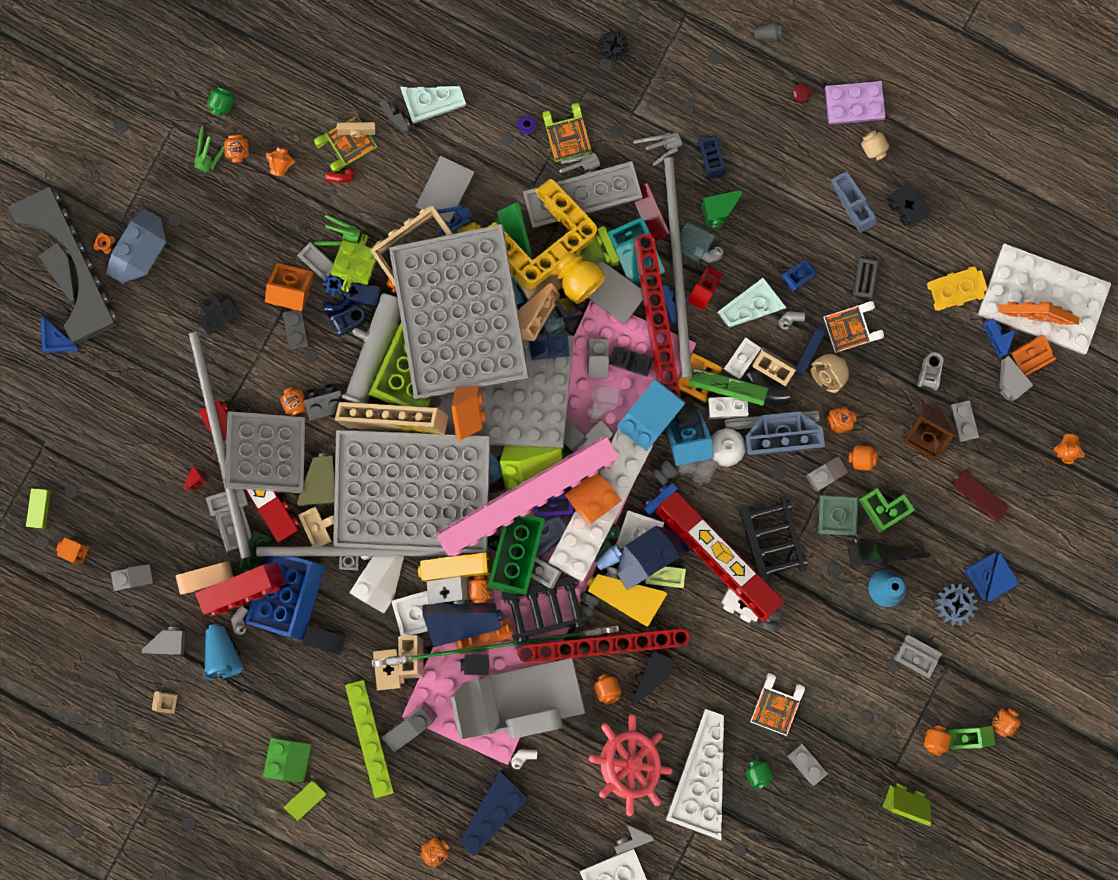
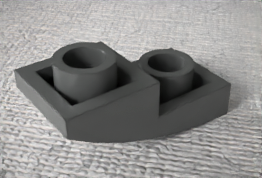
M386 99L380 101L381 109L391 124L406 136L409 135L408 128H411L407 117L403 118L401 113L394 116L396 111L393 104H388Z

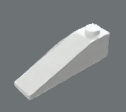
M373 556L353 586L350 594L380 612L385 613L395 597L404 556Z

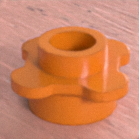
M102 232L98 233L93 247L97 251L102 250L105 254H109L112 251L111 247L115 243V238L107 236Z

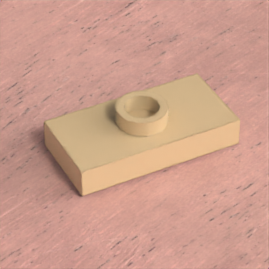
M338 122L337 135H350L355 138L362 135H375V123Z

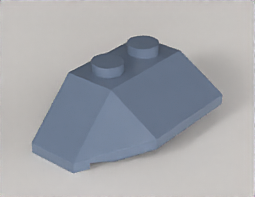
M143 209L130 221L111 253L106 271L107 275L121 283L148 275L167 243L162 219L159 216Z
M802 412L762 415L746 435L748 455H769L825 447L823 428Z

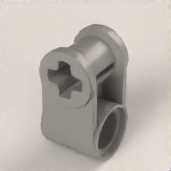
M933 352L924 358L918 378V387L927 386L933 388V390H938L943 366L941 354ZM930 357L937 359L938 364L936 367L930 365Z

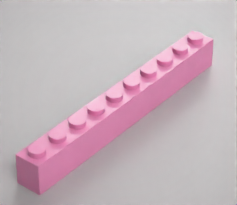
M602 436L441 529L435 535L448 556H456L463 551L462 548L465 546H473L484 535L488 537L497 532L496 528L501 525L504 527L514 522L513 519L519 515L522 517L530 513L532 507L536 505L540 507L547 503V499L551 496L557 497L565 492V488L580 484L582 478L594 476L598 473L599 468L603 466L607 468L615 463L614 460L618 456L608 437Z

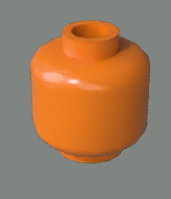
M857 445L854 447L853 452L849 453V463H853L855 470L870 471L874 466H877L878 453L874 451L872 446Z
M608 674L599 676L597 678L598 681L593 686L598 700L605 702V704L618 701L622 690L617 678L608 676Z
M941 726L928 729L924 740V747L928 753L942 756L943 753L949 750L951 735L946 732V728Z

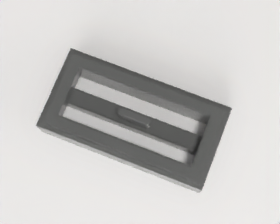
M859 258L853 296L872 299L878 261ZM866 263L861 292H858L862 264ZM873 264L869 292L865 293L869 266Z

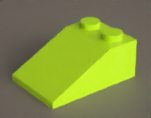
M504 446L500 463L505 490L516 487L562 460V448Z
M896 784V787L890 785L883 808L930 826L931 803L929 799L925 798L926 794L916 790L914 794L907 791L908 787Z

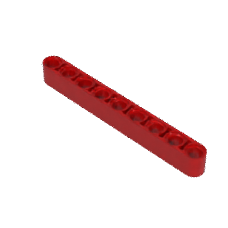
M642 234L635 239L634 249L656 379L680 398V387L655 240L650 234ZM641 239L647 240V248L641 246ZM644 258L651 260L650 267L644 265ZM648 276L654 279V286L648 285ZM652 295L657 297V305H653L650 302ZM655 314L660 316V324L654 322L653 317ZM658 333L664 336L663 343L657 341L656 336ZM661 352L666 353V362L660 360ZM665 371L671 375L669 381H665L663 378Z
M674 628L530 643L518 647L517 657L521 661L529 663L681 647L688 644L690 636L686 630ZM678 632L684 634V640L680 643L675 639ZM659 634L665 636V642L661 645L656 642V637ZM640 636L646 638V643L642 647L637 644V639ZM621 638H625L627 645L625 648L620 649L618 641ZM601 640L608 642L606 650L601 651L598 645ZM582 642H587L589 649L582 653L579 650V646ZM563 644H568L570 651L565 655L561 654L560 647ZM543 646H549L550 654L546 657H543L540 653ZM524 648L531 650V656L527 659L521 656V651Z

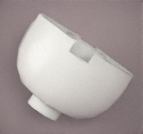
M724 428L716 431L711 436L714 458L711 459L720 466L729 467L736 465L742 460L746 451V444L739 432Z

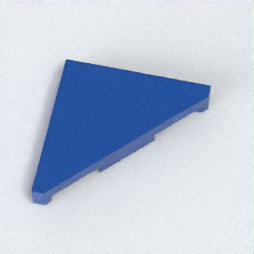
M41 317L43 353L79 351V347L73 344L46 318Z
M995 552L964 569L981 601L986 599L997 555Z
M1001 553L997 555L986 598L987 602L1019 585Z

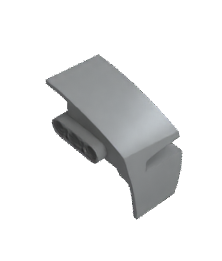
M573 658L477 678L460 685L451 696L459 740L502 731L508 732L509 740L561 729L563 728L562 718L586 713Z

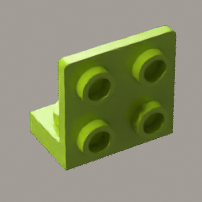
M605 226L598 228L593 241L580 251V256H583L582 261H591L597 265L600 261H603L611 268L619 265V258Z

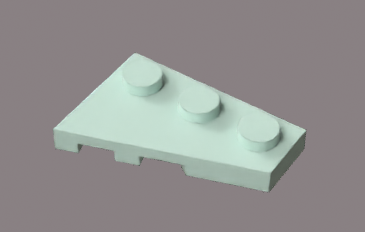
M460 86L437 88L400 87L413 124L466 106Z
M762 278L719 310L717 314L730 328L786 309V307L764 278Z

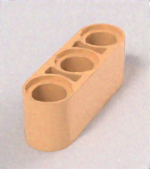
M230 561L176 575L180 595L209 588L234 576Z

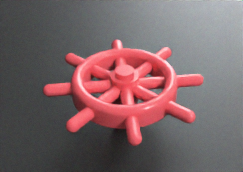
M634 714L629 716L628 731L614 734L607 723L602 724L601 728L609 740L606 742L601 756L590 755L589 757L591 763L601 764L602 775L607 784L599 792V796L605 798L612 791L619 797L625 798L626 814L628 816L634 814V799L648 795L655 806H659L661 800L653 789L659 781L660 773L670 775L673 772L671 767L661 766L660 756L655 747L662 739V734L657 732L649 739L644 734L636 732V716ZM624 740H628V752L621 744ZM636 744H638V745L641 747V749H640L639 752L635 755V753H636ZM616 750L621 756L620 759L614 758ZM645 756L648 763H643L642 761ZM641 770L648 771L646 779L641 773ZM626 776H627V787H625V786L621 783V781H622ZM635 778L637 779V781H638L639 784L641 785V787L638 788L637 790H634V789H635Z

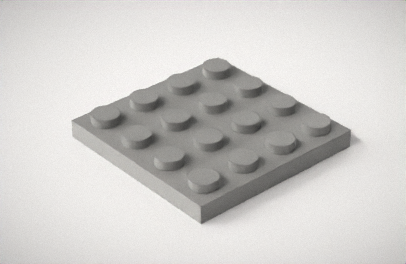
M228 411L225 488L290 493L303 492L305 417Z

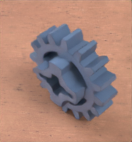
M950 584V589L943 587L944 593H937L940 599H935L934 601L939 603L935 610H940L937 616H944V623L950 620V625H955L957 621L958 626L962 625V620L968 623V617L975 616L972 610H977L978 608L973 606V603L978 601L972 600L974 592L968 593L969 587L962 589V584H958L955 588L954 584ZM954 592L950 599H945L948 594ZM963 595L966 597L968 603L964 601ZM957 601L960 607L955 609L952 603ZM944 606L949 610V615L946 613ZM966 610V613L958 618L960 612Z

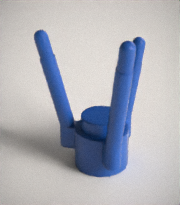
M461 204L456 207L437 210L439 214L456 211L453 214L455 221L447 225L449 228L455 226L451 229L452 233L473 220L467 206L463 208ZM442 228L438 230V233L443 232Z

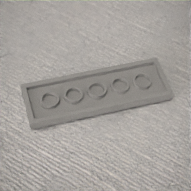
M633 161L556 182L585 214L643 199ZM537 188L523 191L533 229L558 222L538 197L535 191ZM556 203L559 207H564L561 203Z

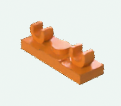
M510 618L501 621V629L456 641L457 648L465 649L486 646L512 638L514 631Z

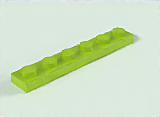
M365 680L347 684L345 687L374 797L379 798L393 794L394 790Z

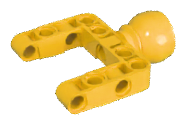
M549 179L535 191L548 211L569 232L532 261L504 231L507 249L509 250L508 257L511 274L523 288L528 290L537 287L550 275H557V279H563L562 287L565 295L574 303L579 304L594 293L606 279L603 270L597 264L591 261H582L583 256H580V251L593 241L597 227L554 180ZM556 203H561L564 207H559ZM493 222V223H492L490 226H488V227L496 226V225H498V224L495 223V222ZM585 230V231H587L590 235H586V234H584L582 231ZM568 242H574L576 246H572ZM540 264H546L548 268H543ZM526 275H532L534 279H529Z

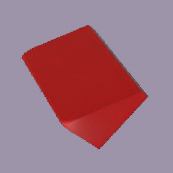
M193 466L184 484V488L194 492L208 480L200 469Z

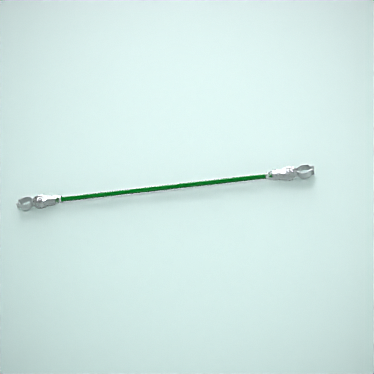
M598 626L577 633L529 639L521 643L514 641L416 656H389L386 659L372 660V666L387 664L395 666L416 659L577 636L598 637L604 635V633L617 632L619 627Z

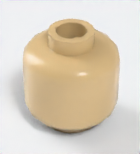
M875 130L863 137L861 146L868 158L879 160L887 155L886 151L889 149V144L883 133L876 132Z

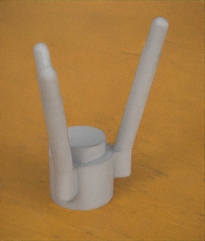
M669 132L664 135L633 141L634 144L663 139L661 142L646 147L649 150L664 145L667 150L670 149L653 162V166H656L671 154L678 152L677 148L682 146L681 138L677 132L672 134Z
M587 153L583 156L561 160V164L580 160L581 162L560 169L559 172L563 173L583 166L585 171L589 170L585 173L588 174L595 172L596 168L600 167V162L595 153L590 155Z

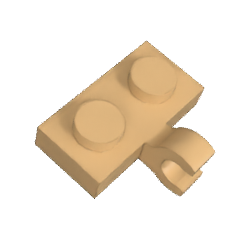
M317 507L298 515L312 547H322L332 542L327 527L334 525V515L322 520Z

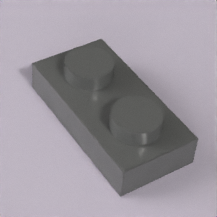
M299 310L284 312L283 318L289 350L308 348L309 344L303 312Z

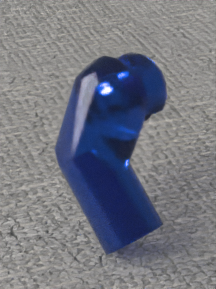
M345 297L339 304L325 302L323 310L328 315H336L344 312L352 303Z

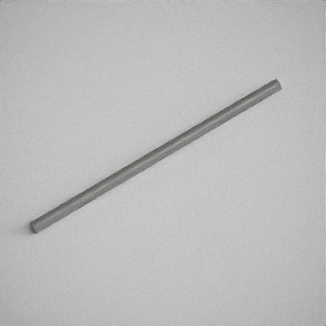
M667 157L664 159L681 370L682 379L692 378L674 160L672 157Z
M198 332L189 333V338L225 487V444ZM225 488L241 559L251 557L235 489Z
M488 546V553H487V554H489V555H490V546ZM257 547L256 549L257 556H448L442 551L355 547ZM461 552L460 554H458V555H456V556H463V555H470V554H478V553H463V552Z

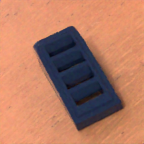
M717 136L699 140L707 178L711 179L726 175V168ZM715 144V147H711V148H707V149L704 148L705 146H709V145ZM717 152V154H712L708 156L706 155L709 153ZM717 159L719 160L716 162L708 163V161H713Z

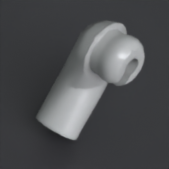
M698 247L694 255L707 263H711L722 258L723 249L715 247V249L707 252Z
M786 312L780 318L779 326L781 329L787 330L794 321L804 322L805 312Z
M244 606L239 607L231 619L233 630L239 635L246 632L243 618L249 610Z

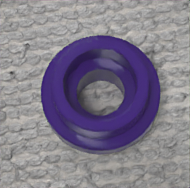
M528 115L521 117L518 121L519 131L525 135L532 134L536 129L535 119ZM529 122L531 125L530 127H524L523 124Z

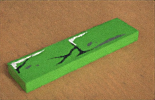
M696 368L693 369L692 378L689 381L690 386L759 405H764L768 391L766 387Z

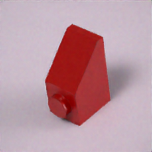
M707 266L687 301L695 307L704 310L724 275Z

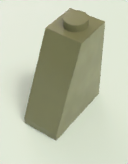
M329 453L318 454V457L313 458L303 485V492L300 493L297 501L300 507L334 504L335 458L330 456Z

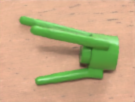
M201 126L194 168L209 173L210 169L214 170L217 161L224 153V145L214 160L211 161L212 157L207 156L211 136H208L203 153L201 154L204 136V126Z
M325 215V218L346 227L342 229L326 225V228L344 233L343 239L346 241L358 243L360 229L330 215ZM342 241L314 242V245L338 246L341 245Z

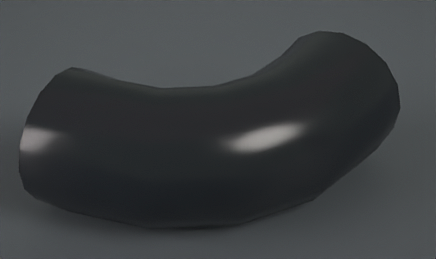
M760 371L744 375L745 382L768 388L765 403L771 405L790 403L787 386L770 385L766 382L763 373Z

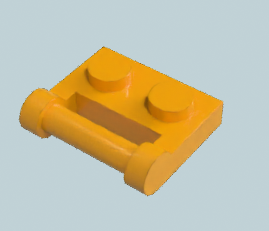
M694 353L690 357L691 373L694 368L704 371L706 368H709L711 373L721 374L723 370L722 367ZM681 375L678 381L680 390L706 403L709 398L707 396L709 391L704 389L701 392L696 391L697 387L689 385L690 379H682Z

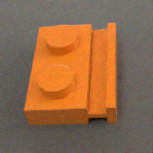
M1040 335L1009 352L1012 360L1025 376L1056 360L1045 335Z

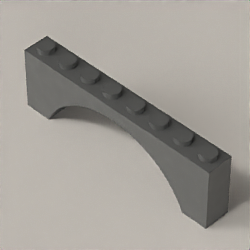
M48 187L8 206L17 225L20 227L36 228L50 233L58 238L71 254L78 273L79 290L74 310L64 324V327L71 342L77 345L117 326L115 320L118 318L113 309L110 310L107 304L110 302L105 292L102 293L99 287L102 285L97 275L94 276L91 270L94 268L89 258L86 259L83 253L86 250L82 242H78L75 236L78 233L74 225L69 224L68 218L70 216L66 208L61 207L60 201L62 199L58 191Z

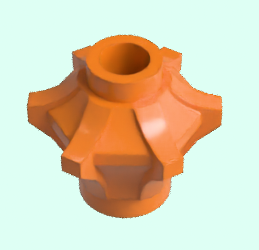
M277 147L274 152L266 153V158L271 168L270 173L273 175L285 176L288 168L295 164V160L290 157L286 148Z
M1074 434L1064 435L1061 443L1054 448V452L1058 453L1057 457L1062 458V462L1066 464L1074 463V460L1083 458L1085 454L1078 442L1079 437Z

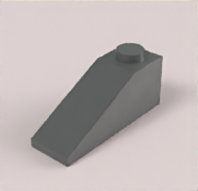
M56 243L40 254L39 258L70 302L76 305L77 290L73 262L69 257L71 254L65 245L62 247Z
M424 701L383 735L382 739L395 752L429 727L435 721L437 714Z

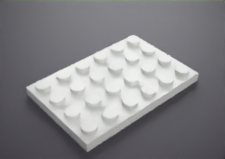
M1003 244L987 286L988 291L985 292V298L982 300L977 315L989 320L994 318L995 322L1035 337L1045 335L1047 341L1085 355L1087 354L1111 283ZM1045 301L1053 303L1052 306L1063 307V310L1072 311L1073 315L1080 317L1079 325H1060L1045 320L1041 322L1019 316L1010 317L998 312L999 304H1007V302H1017L1019 304L1034 302L1041 304V302Z

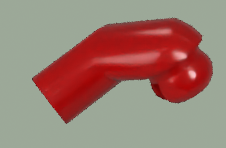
M345 169L344 174L327 172L325 179L335 183L351 182L354 179V171Z

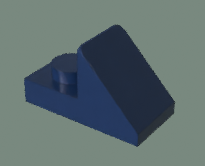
M547 333L538 336L535 341H530L531 360L570 356L568 336L548 337Z

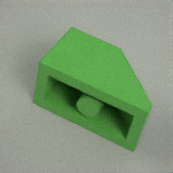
M993 726L947 730V733L951 735L949 749L984 748L995 745Z

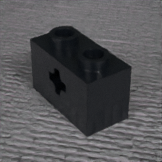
M909 182L892 193L887 199L889 207L900 215L899 218L902 224L910 229L931 213V210ZM910 204L911 208L906 209L904 207L905 205Z
M465 655V658L461 659V671H464V675H489V655Z

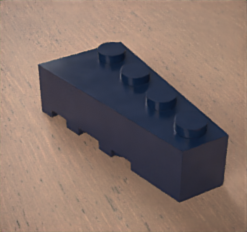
M501 770L459 842L473 856L528 799V796Z

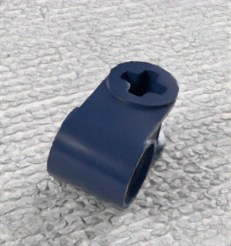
M351 283L349 291L346 292L345 288L344 294L347 300L352 303L377 308L382 288ZM353 289H355L358 293L354 294V297H352L349 293L353 292Z
M355 306L332 316L328 321L333 324L337 332L335 334L336 337H340L349 333L354 328L363 325L367 320V315L362 308ZM355 312L362 313V317L358 321L353 320Z

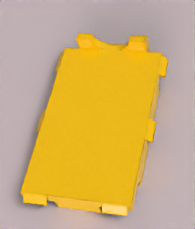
M975 266L956 274H947L945 277L927 283L935 302L933 304L934 308L937 311L955 305L958 307L964 305L963 303L975 299H984V292L988 291L982 270L977 272Z

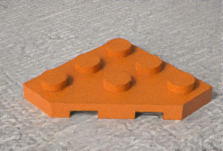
M1045 301L1041 302V304L1034 302H1024V304L1007 302V304H999L998 312L1010 317L1019 316L1041 322L1045 320L1060 325H1079L1080 317L1073 315L1072 311L1063 310V307L1052 306L1053 303Z

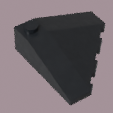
M864 538L853 539L852 543L847 544L851 567L930 557L928 552L872 541L864 542Z

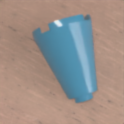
M882 569L871 576L868 583V592L876 604L883 607H893L904 599L907 592V584L904 577L898 571Z
M220 624L210 625L205 634V678L215 680L216 676L227 678L241 673V670H244L243 664L225 627L220 626Z

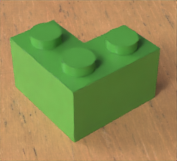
M878 488L858 499L878 532L884 531L915 511L905 494L887 503Z

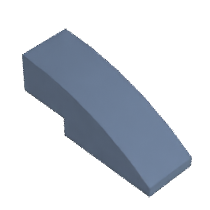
M846 171L831 179L837 196L859 233L876 225V216L867 205L866 198L849 173Z

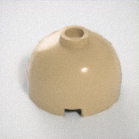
M825 354L811 364L813 367L810 370L814 380L818 385L822 386L824 384L828 387V392H838L846 384L849 370L843 358L834 354Z

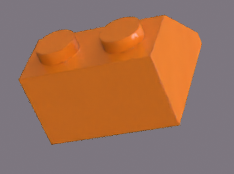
M277 263L267 282L265 302L275 306L302 311L308 298L314 272Z
M479 385L455 387L451 407L457 441L463 440L482 430L483 422H486V410H482L484 395L480 393Z
M598 473L592 477H587L565 494L587 526L622 501L613 487Z

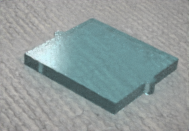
M687 222L680 232L681 254L698 263L704 253L708 252V248L715 239V236Z

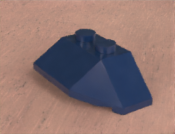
M655 526L623 547L617 575L628 590L681 557L690 548L674 531Z

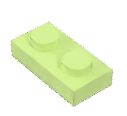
M664 567L646 578L645 584L684 588L686 569Z

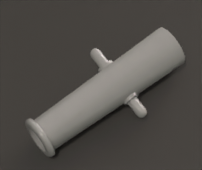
M382 294L369 331L365 332L358 328H354L352 331L353 335L363 339L364 344L347 392L342 395V398L350 403L369 404L368 401L371 397L369 395L370 389L401 323L398 298Z

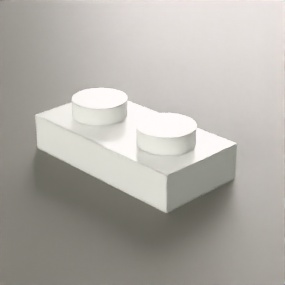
M745 337L724 370L740 380L761 347Z

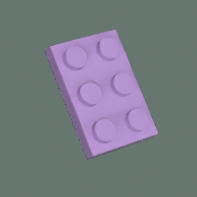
M882 81L825 86L828 125L885 120Z

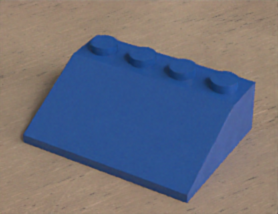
M265 556L262 565L278 562L286 584L280 586L281 590L278 592L266 594L263 598L255 601L252 600L245 624L303 640L325 566L293 556Z

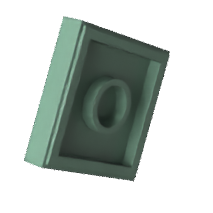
M819 495L818 534L857 536L858 497Z

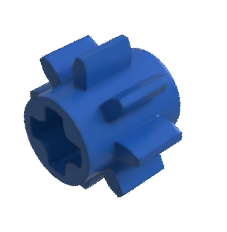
M326 275L325 279L327 282L321 283L322 286H326L324 293L331 292V297H334V292H338L341 295L340 287L343 284L340 281L342 278L338 279L334 275H332V278H329ZM330 280H331L332 282L337 281L338 284L336 285V287H337L338 289H335V288L330 289V288H329V286H330V282H329V281H330Z

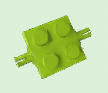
M365 234L361 235L359 243L343 240L331 269V275L344 280L341 287L343 291L346 288V292H348L351 283H362L365 285L369 283L377 260L370 251L373 248L366 246L369 237Z

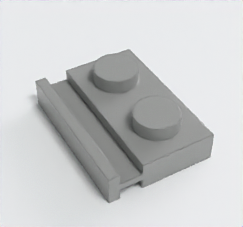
M240 507L247 542L249 543L252 535L244 509ZM230 511L216 514V521L226 552L239 549Z
M906 635L894 660L924 677L930 678L942 653Z

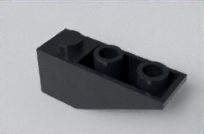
M652 651V654H647L644 664L647 666L644 672L640 671L636 680L639 685L636 690H632L628 699L631 701V706H635L668 679L675 660Z

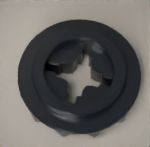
M612 30L604 33L599 40V51L608 60L615 61L623 58L628 51L626 36L619 31ZM616 39V45H618L619 47H615L612 50V52H610L611 45L608 43H612Z

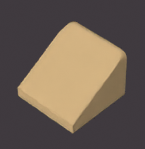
M155 691L152 710L174 714L178 694Z

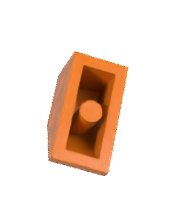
M64 537L57 545V556L73 563L83 564L90 546Z

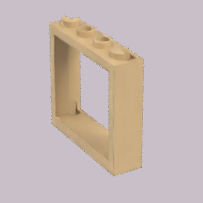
M433 206L422 209L419 212L420 215L406 220L402 228L391 231L388 234V238L384 241H377V244L370 250L394 286L393 270L381 254L433 217L446 235L453 234Z

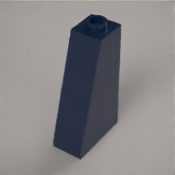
M495 603L422 605V615L434 647L501 629V621H504L501 609L497 610Z

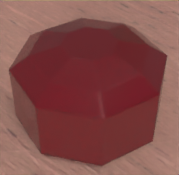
M804 83L796 85L792 93L794 100L799 103L807 102L812 94L810 86Z

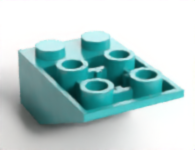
M643 217L608 232L625 277L635 285L640 284L634 241L642 234H650ZM641 239V246L647 248V240ZM657 252V258L661 275L665 273V270L663 268V265ZM644 258V265L650 267L651 260Z

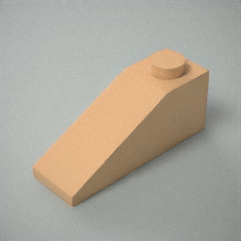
M549 283L518 310L524 340L535 341L552 312L555 302L561 296L552 283Z

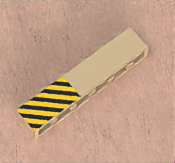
M339 402L335 421L346 428L445 435L449 416L438 408Z

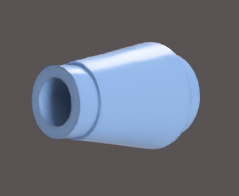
M617 544L609 546L595 560L596 565L602 570L619 563L622 550Z

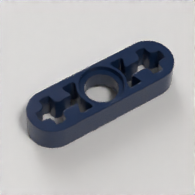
M820 325L816 327L795 367V375L803 376L827 329Z

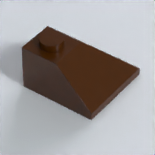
M925 404L914 420L903 442L936 461L955 435V432L943 413Z

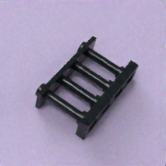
M785 496L779 498L780 504L754 511L752 509L749 510L748 506L739 509L756 573L766 581H769L768 577L773 573L799 567L800 572L806 571L805 567L808 566L805 555L801 554L790 515L792 506L790 500H786ZM783 511L786 522L761 529L754 528L752 521L755 518ZM788 529L791 541L765 548L759 547L758 539L761 536ZM791 548L794 549L795 560L769 567L764 565L763 558H765V555Z
M569 576L558 579L553 589L541 583L529 586L527 594L502 593L504 603L511 605L518 633L512 635L513 641L517 640L518 643L528 641L531 636L574 626L575 629L586 626L589 618L588 616H581L575 592L576 585H579V580ZM564 588L568 592L574 620L566 622L562 620L556 596L557 590ZM546 593V596H549L555 620L554 625L544 627L537 600L539 598L538 595ZM524 598L530 600L536 629L526 632L518 605L520 599Z

